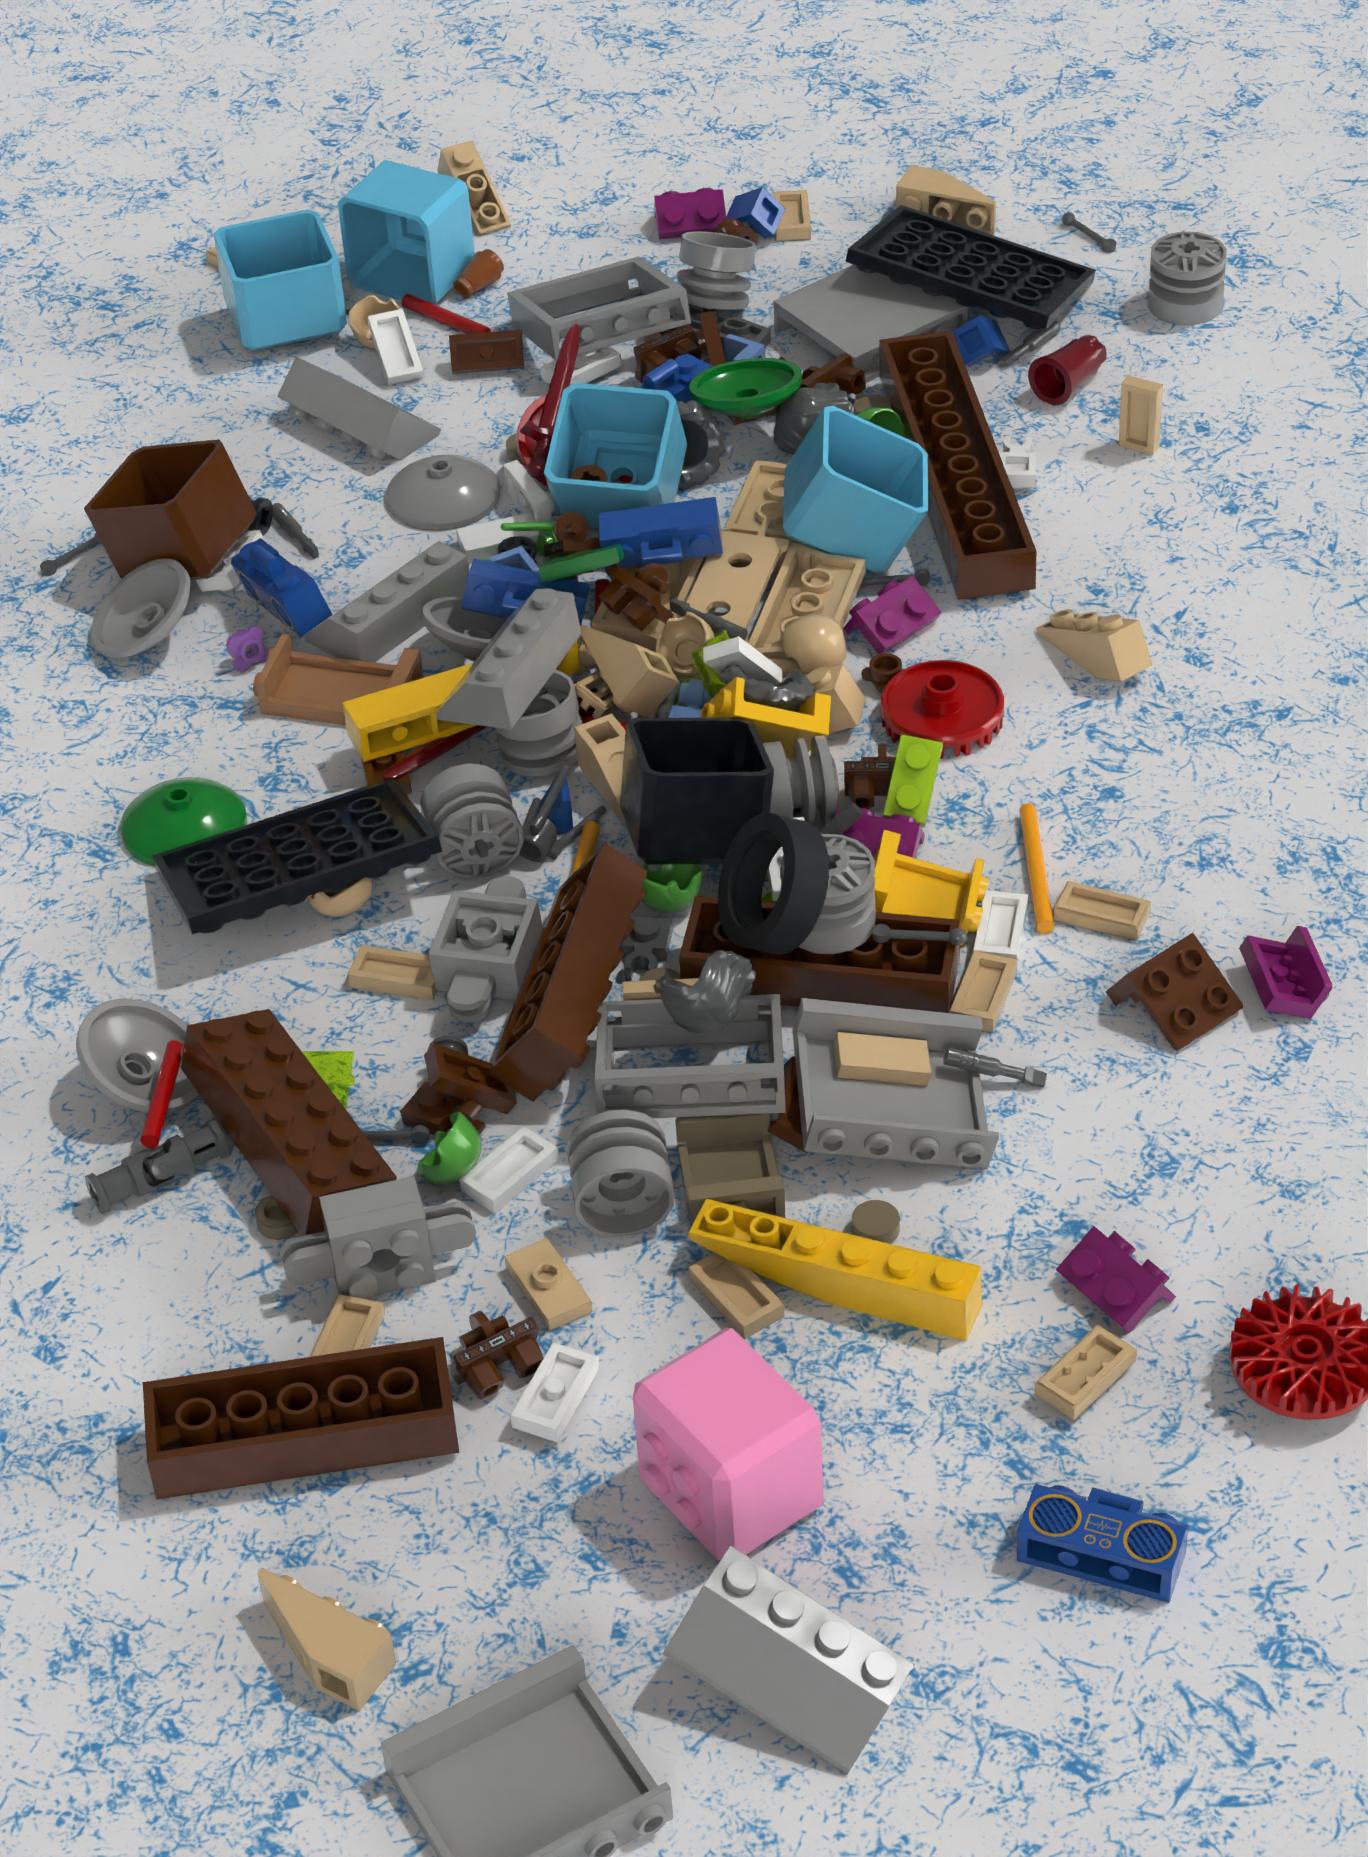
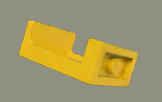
M735 677L724 688H721L718 694L708 703L704 704L700 714V718L739 717L752 721L762 743L781 741L786 757L790 759L793 758L795 739L804 738L809 752L811 750L812 737L821 735L827 737L829 735L831 696L814 693L799 706L796 712L746 702L744 700L745 679Z
M884 830L874 857L876 912L960 920V929L964 930L966 935L968 931L976 933L983 912V908L976 906V903H982L989 878L982 876L985 860L976 858L971 872L964 873L897 853L901 834Z

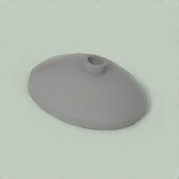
M436 455L417 460L399 471L387 487L386 498L392 515L406 525L423 530H451L468 526L487 516L499 501L500 485L495 473L477 460L460 455Z
M162 558L147 562L123 577L103 599L94 616L91 626V639L96 649L109 658H126L141 654L165 639L179 622L189 601L191 582L187 570L176 560Z
M443 597L427 602L423 607L421 616L427 630L448 648L463 654L465 658L472 661L478 658L507 620L502 617L462 609L464 597Z
M125 998L104 1002L92 1009L79 1027L76 1037V1050L79 1062L90 1081L108 1098L129 1109L148 1113L166 1045L172 1040L179 1041L184 1045L187 1024L167 1009L147 1001ZM181 1064L167 1113L184 1109L199 1096L197 1090L181 1070Z

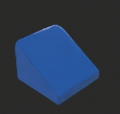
M567 778L546 818L556 826V834L567 833L573 828ZM555 779L553 780V782L551 783L550 787H549L548 790L546 791L545 795H544L543 798L541 799V804H540V806H539L538 813H539V811H540V809H541V807H542V805H543V803H544V801H545V799H546V797H547V795H548V793H549V791H550V789H551V787H552V785H553Z

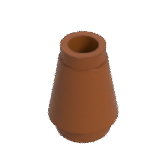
M485 249L482 252H476L453 285L456 292L463 298H469L471 295L498 281L504 270L503 262L492 250Z

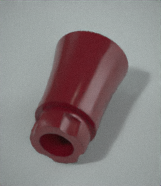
M1084 335L1079 339L1072 340L1051 354L1035 359L1028 370V380L1031 389L1043 402L1051 405L1065 403L1074 391L1093 376L1107 359L1106 348L1099 342L1097 337Z

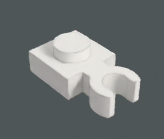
M1006 436L1003 441V452H999L1012 488H1035L1037 453L1032 452V438L1026 437L1023 445H1013L1011 443V436Z

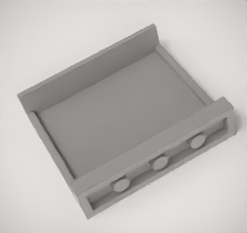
M856 265L849 266L773 301L774 331L777 334L794 326L834 356L838 357L843 353L851 355L853 367L863 370L865 383L879 377V340L954 331L968 322V307L958 304L956 299L945 295L928 294L921 287L910 283H895L890 280L889 276L877 272L866 273L860 271Z
M802 998L792 1033L804 1151L988 1169L999 1139V1132L988 1131L980 1073L943 1064L944 1054L948 1046L976 1053V1048L983 1031L981 1017ZM837 1032L926 1040L932 1073L928 1086L837 1078L833 1048Z
M574 1645L381 1742L386 1774L437 1857H610L619 1847L640 1836H650L658 1832L666 1822L673 1819L670 1786L667 1782L658 1786L586 1680L584 1659Z

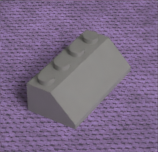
M295 357L277 395L278 398L290 403L288 411L307 420L310 414L315 417L314 425L331 433L334 432L335 428L341 430L339 438L355 446H359L361 441L366 443L364 451L382 460H385L387 454L402 460L439 436L441 431L440 428L298 357Z
M440 541L436 542L305 634L306 641L337 658L376 662L425 627L421 616L423 607L427 602L443 597H464L469 572L468 556Z
M550 588L536 589L507 618L436 712L437 720L512 730L582 634L574 594L555 591Z
M732 1546L728 1548L704 1583L663 1652V1655L847 1775L915 1665Z

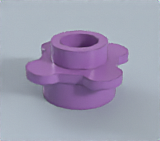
M250 626L248 630H238L228 638L226 646L229 655L234 659L233 667L236 670L246 671L249 665L257 661L262 663L267 660L269 650L263 645L261 639L263 631L261 628ZM250 645V650L246 652V647Z

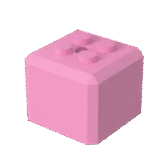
M724 1328L635 1383L633 1408L640 1479L717 1560L722 1559L730 1546L744 1555L748 1554L823 1505L821 1423L813 1407L733 1328Z

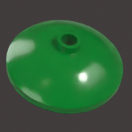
M749 358L730 361L708 368L696 375L689 384L690 396L699 405L705 406L712 411L728 416H739L742 419H751L760 416L761 413L774 409L790 398L802 384V372L796 364L776 358Z
M177 778L156 784L135 798L122 816L120 830L123 843L129 853L136 859L155 866L152 858L153 855L247 825V814L241 797L226 785L205 778Z

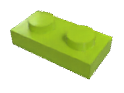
M901 734L883 818L891 819L893 814L906 815L914 818L916 823H920L921 827L925 828L943 748L942 742Z

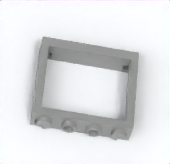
M639 256L507 292L513 327L521 330L523 335L556 361L560 351V339L565 338L568 330L575 323L579 325L580 329L577 355L691 324L686 289ZM637 279L638 287L629 289L628 280ZM633 295H643L629 300L614 303L611 305L596 308L593 310L578 313L575 315L560 318L557 320L554 319V317L594 307L604 303L612 302L622 298L630 297Z
M780 994L748 995L741 998L737 1014L732 1022L723 1029L712 1030L702 1034L690 1032L680 1027L668 1013L661 999L605 1001L599 1005L598 1012L601 1013V1019L597 1025L595 1061L597 1114L609 1110L624 1109L645 1113L651 1118L786 1113ZM758 1005H771V1011H758ZM609 1011H621L622 1017H609V1022L607 1019ZM768 1041L769 1063L614 1069V1048ZM761 1078H770V1084H761ZM619 1084V1090H613V1085Z

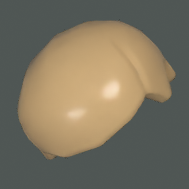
M368 295L357 301L350 309L348 324L354 336L362 345L376 349L367 324L368 316L401 308L393 299H390L389 302H384L376 295Z
M687 611L683 617L669 618L667 620L664 630L657 637L655 653L665 656L675 676L690 677L706 669L708 665L703 662V648L716 644L712 628L702 618Z
M822 614L801 616L786 627L783 633L782 647L787 660L790 661L794 658L803 672L810 673L819 667L828 668L841 664L846 659V643L843 630L837 621Z
M364 877L349 882L347 887L339 891H322L307 896L311 906L320 914L344 917L358 911L370 899L372 880L371 878Z

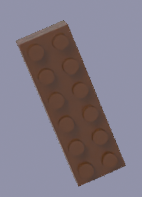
M603 843L559 887L488 1071V1074L502 1083L508 1084L516 1092L532 1102L546 1089L553 1091L570 1067L577 1069L585 1060L590 1046L586 1044L587 1038L595 1030L601 1019V1013L597 1011L598 1007L605 1000L613 985V982L609 980L610 974L616 969L624 954V951L620 949L621 943L633 929L635 921L631 919L632 913L637 909L645 896V891L641 888L647 870L606 843Z
M695 896L679 955L680 979L700 978L707 958L714 951H732L737 955H741L742 958L750 960L752 970L755 971V980L752 983L749 995L780 994V1005L799 1007L801 999L808 998L950 1013L960 960V946L953 945L950 941L892 938L887 942L878 943L873 940L871 934L865 943L853 950L842 953L819 954L797 947L786 954H772L740 947L731 942L722 928L718 910V898ZM762 902L764 921L770 915L776 903ZM876 912L875 925L885 924L893 930L951 932L953 929L960 928V920Z
M270 1009L187 1025L181 1070L301 1236L325 1231L319 1197L397 1179V1176Z
M443 1337L142 1382L147 1464L156 1499L460 1453Z

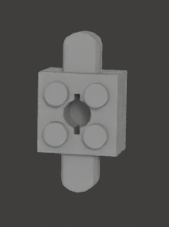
M512 876L493 878L488 884L485 894L455 890L452 892L428 955L436 991L447 992L446 998L451 1016L458 1021L470 1023L484 1019L493 997L516 1000L543 930L538 900L526 898L524 884L518 878Z
M415 1176L319 1197L325 1231L286 1240L281 1247V1258L284 1263L285 1275L294 1285H302L334 1277L338 1294L366 1299L379 1294L435 1282L432 1255L469 1247L475 1240L476 1230L468 1206L461 1201L424 1209Z

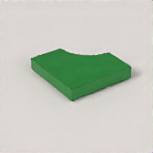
M621 543L550 559L539 567L542 581L549 582L617 564L625 556Z

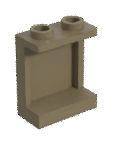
M769 1114L678 1117L675 1119L677 1152L690 1228L706 1199L786 1218L782 1175L778 1174L771 1134L767 1132L770 1126Z

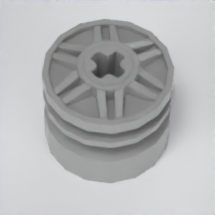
M1185 231L1167 234L1157 239L1151 247V278L1149 279L1148 308L1154 316L1164 322L1176 325H1196L1206 323L1220 314L1223 310V279L1225 278L1227 249L1220 240L1200 232Z
M687 232L682 234L679 259L681 262L694 268L679 270L676 278L682 282L680 285L686 289L688 304L704 309L716 310L746 308L749 296L742 291L749 290L751 282L749 279L736 273L748 272L753 269L756 244L748 239L722 233Z
M555 670L512 730L496 728V737L504 766L514 774L527 777L547 776L560 772L565 765L570 767L576 764L577 751L574 727L583 723L578 713L579 705L571 677Z
M825 735L812 737L811 756H809L804 738L795 739L793 758L787 759L781 741L763 743L774 768L770 813L793 818V809L800 808L804 820L815 825L816 806H818L822 823H830L835 818L837 810L839 782L835 760L830 753Z
M467 763L453 766L436 775L424 788L420 799L421 814L439 836L443 852L435 855L446 872L459 878L470 879L491 876L508 867L519 855L524 842L523 829L518 820L517 812L512 806V799L506 783L497 771L480 764Z
M821 834L825 841L829 858V880L826 898L813 930L798 947L813 953L837 954L855 949L865 943L872 934L876 920V896L874 894L875 860L870 850L858 840L837 834ZM784 855L782 856L780 866L781 888L784 878Z
M624 1109L609 1110L590 1116L575 1127L568 1139L567 1155L570 1164V1177L572 1178L575 1214L582 1225L597 1234L622 1237L652 1230L663 1222L674 1207V1189L671 1171L668 1167L665 1134L659 1123L645 1113Z

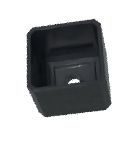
M739 717L634 718L626 723L620 807L637 856L647 865L723 864L729 847L740 829L756 815L770 813L774 768L752 721Z

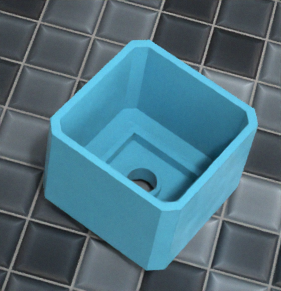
M384 160L337 202L347 279L355 288L401 301L405 294H411L435 305L454 286V282L475 254L468 187L464 181L458 178Z
M308 209L220 227L214 233L223 296L242 346L251 351H257L337 334L346 326L347 318L339 258L318 212Z
M573 383L563 390L544 470L558 517L564 513L576 512L585 518L589 528H599L598 513L675 503L687 441L677 401L669 391ZM583 465H594L604 470L608 482L570 479L572 472ZM623 475L633 478L630 484L613 483L615 479Z
M835 406L823 408L785 468L783 528L786 536L826 554L866 559V572L873 575L888 571L928 512L927 452L918 443Z

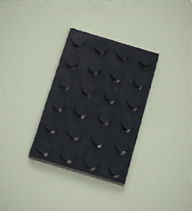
M903 205L897 207L850 246L845 261L856 265L860 271L866 273L877 272L889 276L891 281L898 284L910 283L921 287L928 294L945 295L956 299V302L960 305L967 307L977 306L989 310V313L995 317H1010L1022 321L1026 327L1036 330H1046L1093 283L1096 272L1095 269Z
M391 778L153 855L152 858L158 875L193 935L199 932L204 934L215 932L221 929L224 924L241 918L249 920L260 917L266 910L280 905H297L305 901L307 896L322 891H339L347 887L349 882L364 877H381L387 874L390 869L404 864L414 865L423 863L430 859L431 855L443 851L437 833L395 779Z

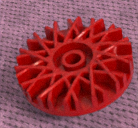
M934 660L912 665L890 679L881 694L882 727L886 726L887 736H892V742L896 743L900 739L901 734L942 742L943 748L940 759L944 758V747H954L955 757H958L960 751L970 755L971 742L975 741L980 749L984 747V744L990 745L992 742V732L998 735L1003 727L1004 695L1001 687L988 673L967 663L952 660Z
M1299 1284L1294 1286L1292 1294L1286 1287H1282L1279 1292V1298L1273 1301L1268 1291L1263 1293L1262 1300L1254 1298L1250 1312L1244 1307L1241 1309L1240 1318H1236L1234 1331L1231 1333L1229 1360L1237 1383L1251 1399L1264 1408L1290 1418L1303 1420L1328 1419L1341 1416L1358 1408L1368 1399V1319L1365 1321L1361 1319V1304L1350 1305L1351 1300L1349 1297L1345 1298L1342 1306L1333 1303V1290L1328 1289L1321 1296L1319 1287L1313 1288L1311 1297H1300Z

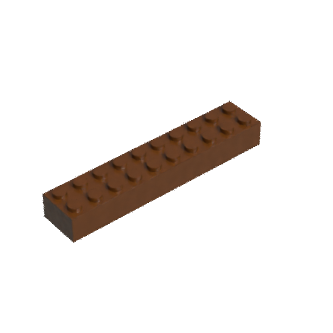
M952 330L879 340V377L886 397L891 403V409L901 418L905 430L904 438L918 443L928 454L927 513L957 599H975L981 596L1017 593L1036 589L1037 551Z

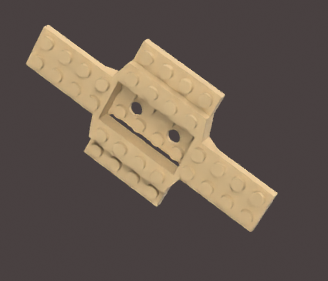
M755 460L725 527L721 528L723 554L710 555L703 558L683 559V562L661 564L668 573L667 584L669 589L665 594H660V603L670 610L669 601L675 598L689 603L691 608L702 613H711L718 607L725 608L729 612L719 617L748 629L772 572H778L749 641L748 637H746L745 641L768 659H787L782 647V636L786 627L797 618L810 614H822L837 621L843 629L866 573V559L826 554L788 538L783 528L785 468L788 464ZM643 565L624 568V570L635 576L636 570L644 567ZM601 602L591 622L593 629L631 641L655 652L657 637L664 630L665 623L655 618L643 631H640L622 613L632 602L618 615L608 610L604 603ZM672 612L674 615L672 618L681 617L680 615ZM714 633L716 643L728 640V638ZM709 666L703 672L690 677L676 676L681 683H689L691 679L709 681L711 686H716L717 694L721 688L726 686L720 681V674ZM657 709L650 716V718H656ZM640 714L637 716V718H648Z

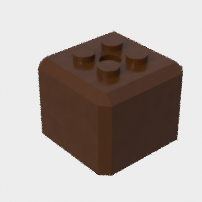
M220 439L143 446L130 453L84 507L121 579L137 567L162 558L173 559L179 562L187 570L190 580L208 579L250 527L257 515Z

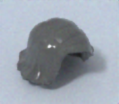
M831 382L828 384L817 383L814 388L804 387L797 389L790 398L778 405L776 425L773 433L774 442L778 448L794 455L824 407L835 406L851 413L852 404L851 401H848L847 392L840 391L839 385Z
M683 401L677 402L687 441L678 490L688 489L695 483L703 484L709 479L710 475H713L719 469V457L726 453L723 444L726 437L720 430V422L717 421L715 416H712V410L705 406H700L696 401H689L687 403Z
M729 665L726 669L721 670L719 675L720 681L725 685L735 677L744 678V700L746 702L796 712L799 706L816 691L809 679L799 671L790 673L776 685L768 681L748 679L739 665Z
M719 950L714 951L707 958L700 978L693 986L673 980L668 973L662 976L660 980H656L653 988L656 994H660L666 1010L680 1027L690 1032L702 1034L712 1030L723 1029L733 1021L739 1008L740 999L748 996L751 992L752 983L755 980V971L752 970L750 960L742 958L741 955H737L732 951Z

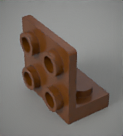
M1194 933L1189 934L1137 967L1106 991L1115 1006L1130 997L1135 1004L1141 1001L1165 1038L1176 1051L1243 1008L1242 1002Z

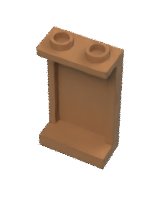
M281 634L275 647L270 648L267 662L262 672H258L255 676L253 692L259 699L261 714L346 725L342 702L424 678L421 652L418 649L404 648L397 665L298 653L293 651L291 636Z

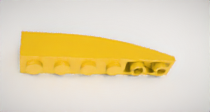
M577 641L556 668V670L568 676L580 670ZM473 663L342 702L347 735L363 762L413 748L476 726L473 724L437 720L436 717L437 710Z
M710 1199L705 1200L688 1232L689 1240L737 1265L750 1268L753 1272L830 1304L967 1341L982 1307L981 1266Z

